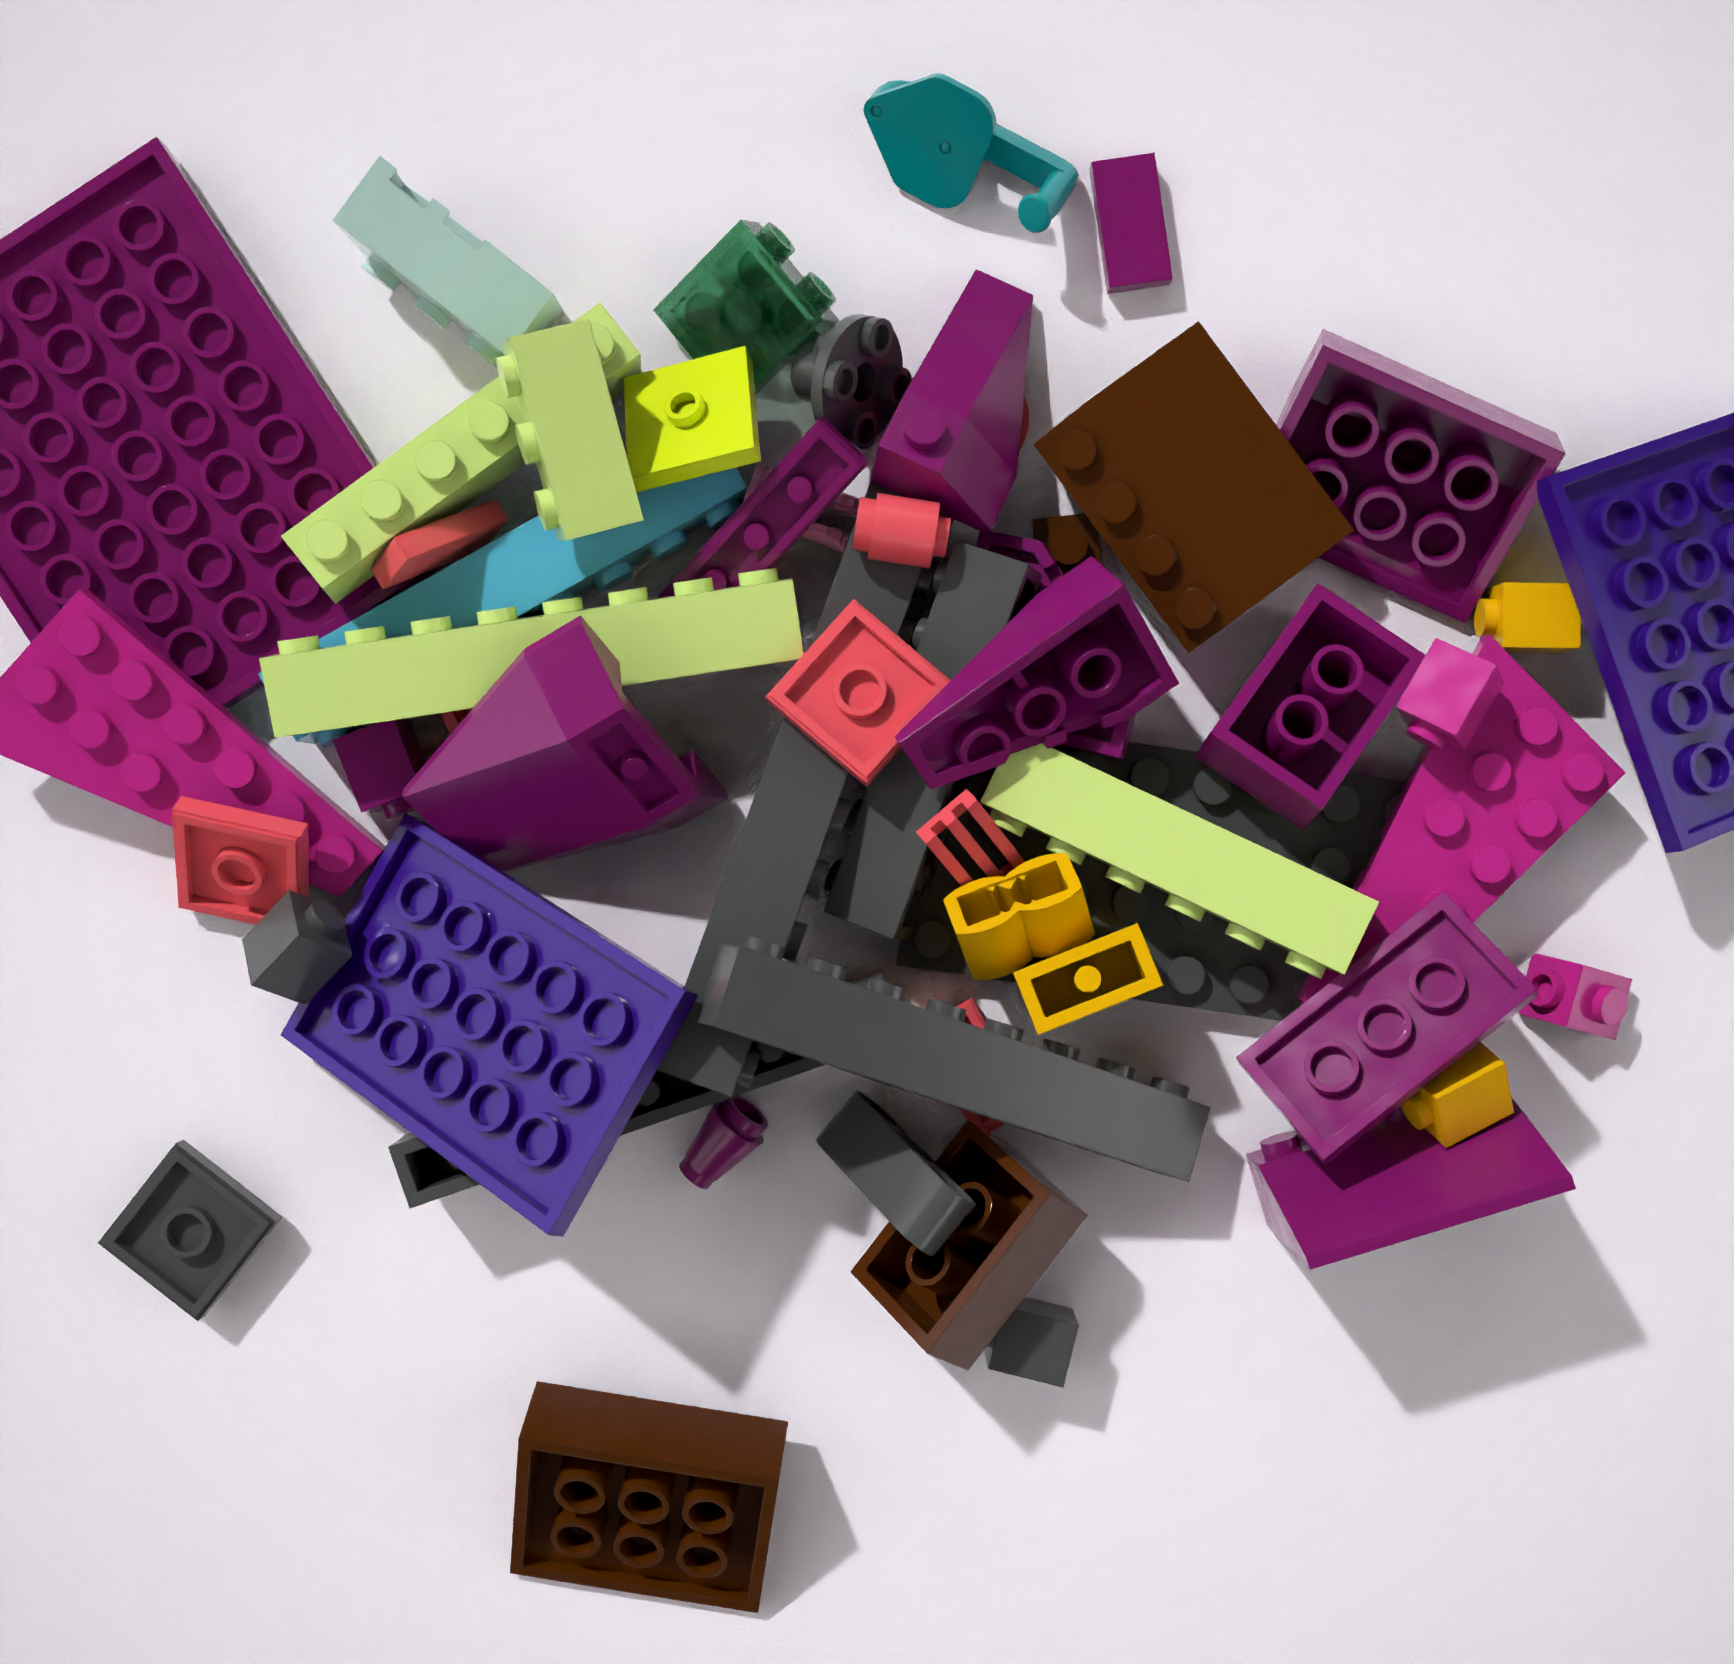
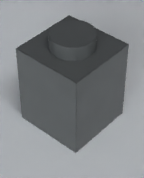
M290 890L242 939L251 986L304 1005L353 956L342 911L324 900H313Z
M1025 1297L985 1348L984 1352L988 1369L1063 1388L1079 1327L1073 1309Z

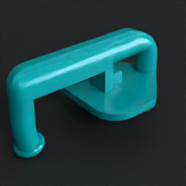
M936 73L912 82L904 80L888 81L878 87L864 104L865 118L893 182L903 191L932 206L952 208L962 203L970 193L985 159L1040 188L1037 194L1030 193L1022 198L1018 206V217L1026 230L1032 233H1041L1049 227L1051 220L1062 209L1077 185L1079 174L1071 163L997 124L995 112L990 102L982 94L945 74Z

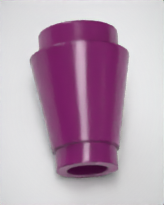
M740 1095L714 1103L685 1155L686 1157L679 1164L682 1174L697 1187L708 1189L714 1181H717L764 1142L762 1134L769 1125L766 1117L753 1103Z

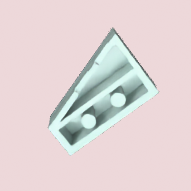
M381 156L377 158L332 220L367 258L361 267L369 275L393 292L399 283L418 296L413 303V306L442 329H445L450 321H452L470 334L464 344L494 367L497 366L496 358L506 355L503 343L509 337L551 328L564 311L555 295L486 239L482 242L448 216L451 211L437 200L432 198L428 202L405 185L396 173L398 169Z

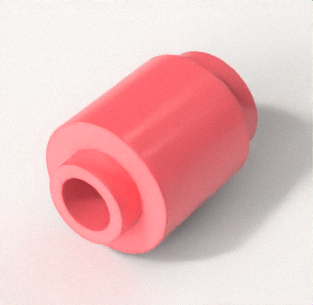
M877 493L876 499L860 497L852 550L868 552L867 559L930 569L932 556L945 558L951 518L939 516V502Z

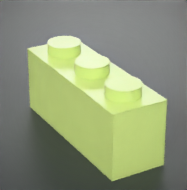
M590 319L509 337L503 343L506 355L496 358L497 368L506 397L517 396L525 423L515 425V430L525 464H537L543 489L535 491L534 498L544 530L555 529L558 541H567L643 521L644 518Z

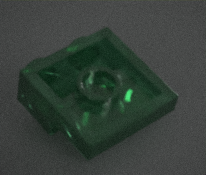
M740 220L653 309L693 359L746 346L753 360L755 395L787 364L793 363L795 355L803 346L814 341L818 334L824 337L840 321L830 309L836 302V297L830 288L812 272L803 277L789 260V257L795 252V248L788 237L771 222L762 227L759 222Z

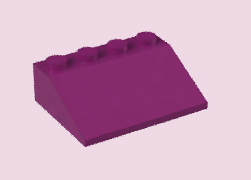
M1322 329L1276 424L1354 529L1353 532L1318 558L1463 623H1466L1538 501L1537 481L1553 475L1566 454L1556 432L1325 329Z
M1513 1098V1114L1448 1148H1445L1425 1128L1422 1130L1416 1129L1409 1122L1400 1106L1326 1166L1302 1137L1298 1138L1296 1132H1285L1265 1138L1260 1141L1261 1150L1246 1154L1267 1226L1309 1270L1576 1189L1570 1172Z

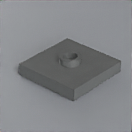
M183 1139L175 1143L98 1244L196 1321H199L207 1315L282 1219V1216Z

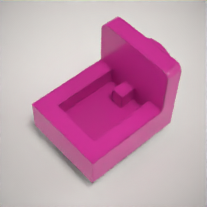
M1537 953L1533 954L1526 978L1538 989L1537 997L1518 1013L1563 1027L1616 1040L1621 1020L1627 1011V997L1632 979L1586 965Z

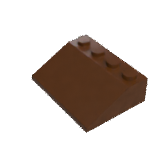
M1199 321L1089 399L1033 444L1188 654L1354 531L1339 508Z
M537 1381L518 1438L510 1573L758 1613L788 1421Z

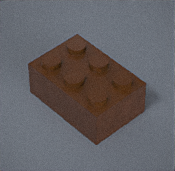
M969 1119L936 1162L976 1203L975 1207L933 1257L914 1246L888 1222L850 1271L927 1354L967 1371L1088 1216L1007 1142Z

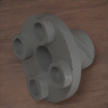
M855 314L844 318L835 325L824 341L822 336L818 334L814 341L804 344L795 355L791 367L793 390L800 399L811 402L815 421L817 422L822 416L856 448L862 450L868 449L886 427L896 406L899 405L912 381L909 370L903 368L900 343L890 321L885 318L865 314Z

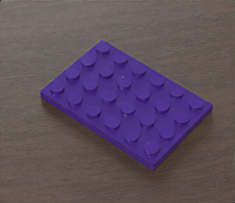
M1734 413L1537 481V495L1665 853L1685 851L1734 830Z
M405 813L345 919V927L353 956L306 1005L297 1004L281 1036L547 1235L564 1237L696 1001L698 994L472 851L441 836L431 825L423 820Z

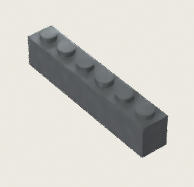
M956 540L951 555L946 554L945 558L942 557L937 566L933 579V590L937 594L929 616H923L914 630L911 647L948 679L952 680L1035 597L1042 574L1028 563ZM901 748L868 785L863 800L858 799L850 810L845 827V832L850 838L842 860H836L827 874L824 894L828 896L823 912L891 939H912L939 864L938 858L918 836L916 831L966 789L970 776L931 790ZM947 827L937 835L944 845L950 833Z

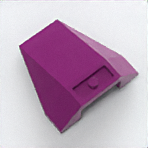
M580 615L526 647L404 787L403 798L441 836L472 851L503 872L675 829L727 800L728 793L694 750L678 758L622 692L620 662Z

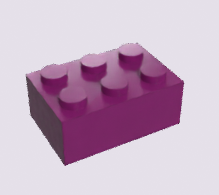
M1317 583L1209 733L1194 757L1291 824L1303 830L1327 804L1406 690L1425 654Z

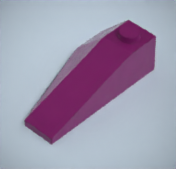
M976 269L905 391L878 445L871 477L872 482L904 497L939 502V513L987 535L990 534L1017 477L1033 305L1032 294Z
M1091 556L1039 592L895 736V739L932 790L1003 765L1010 754L1042 743L1048 749L1067 742V734L1099 723L1105 729L1122 723L1178 685L1179 682L1125 585Z

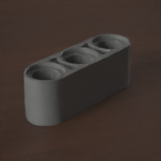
M858 1090L855 1091L815 1139L823 1151L907 1240L929 1256L933 1257L976 1205L974 1200L884 1109Z

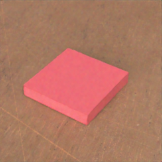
M853 599L765 697L768 704L865 787H868L901 749L895 736L951 680Z
M181 796L172 808L178 908L256 925L288 890L309 898L308 823Z

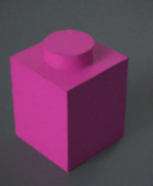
M1435 638L1396 705V709L1405 723L1409 725L1406 733L1413 739L1439 751L1443 749L1446 743L1465 751L1504 682L1497 665Z

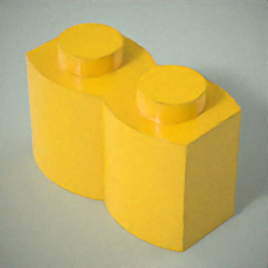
M1067 853L1047 854L1030 859L1014 868L1005 877L993 876L971 881L955 889L943 899L973 980H991L1009 975L1025 966L1034 957L1056 956L1085 944L1095 935L1082 885Z

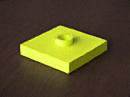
M746 346L624 377L627 459L636 492L761 461L753 360Z

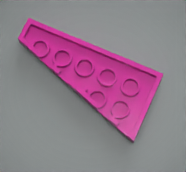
M87 588L79 589L0 677L1 756L173 827L172 808L181 796L308 823L309 884L339 897L346 892L386 848L381 841Z
M1490 634L1480 637L1472 654L1497 665L1504 684L1465 751L1447 743L1441 751L1430 747L1423 749L1378 837L1381 839L1366 869L1361 870L1352 888L1379 901V904L1348 967L1442 892L1472 922H1475L1626 773ZM1326 969L1322 979L1308 974L1296 998L1302 1004L1340 975V973Z

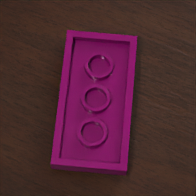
M1442 892L1348 967L1345 975H1338L1239 1054L1236 1059L1243 1070L1326 1166L1537 997L1538 989Z

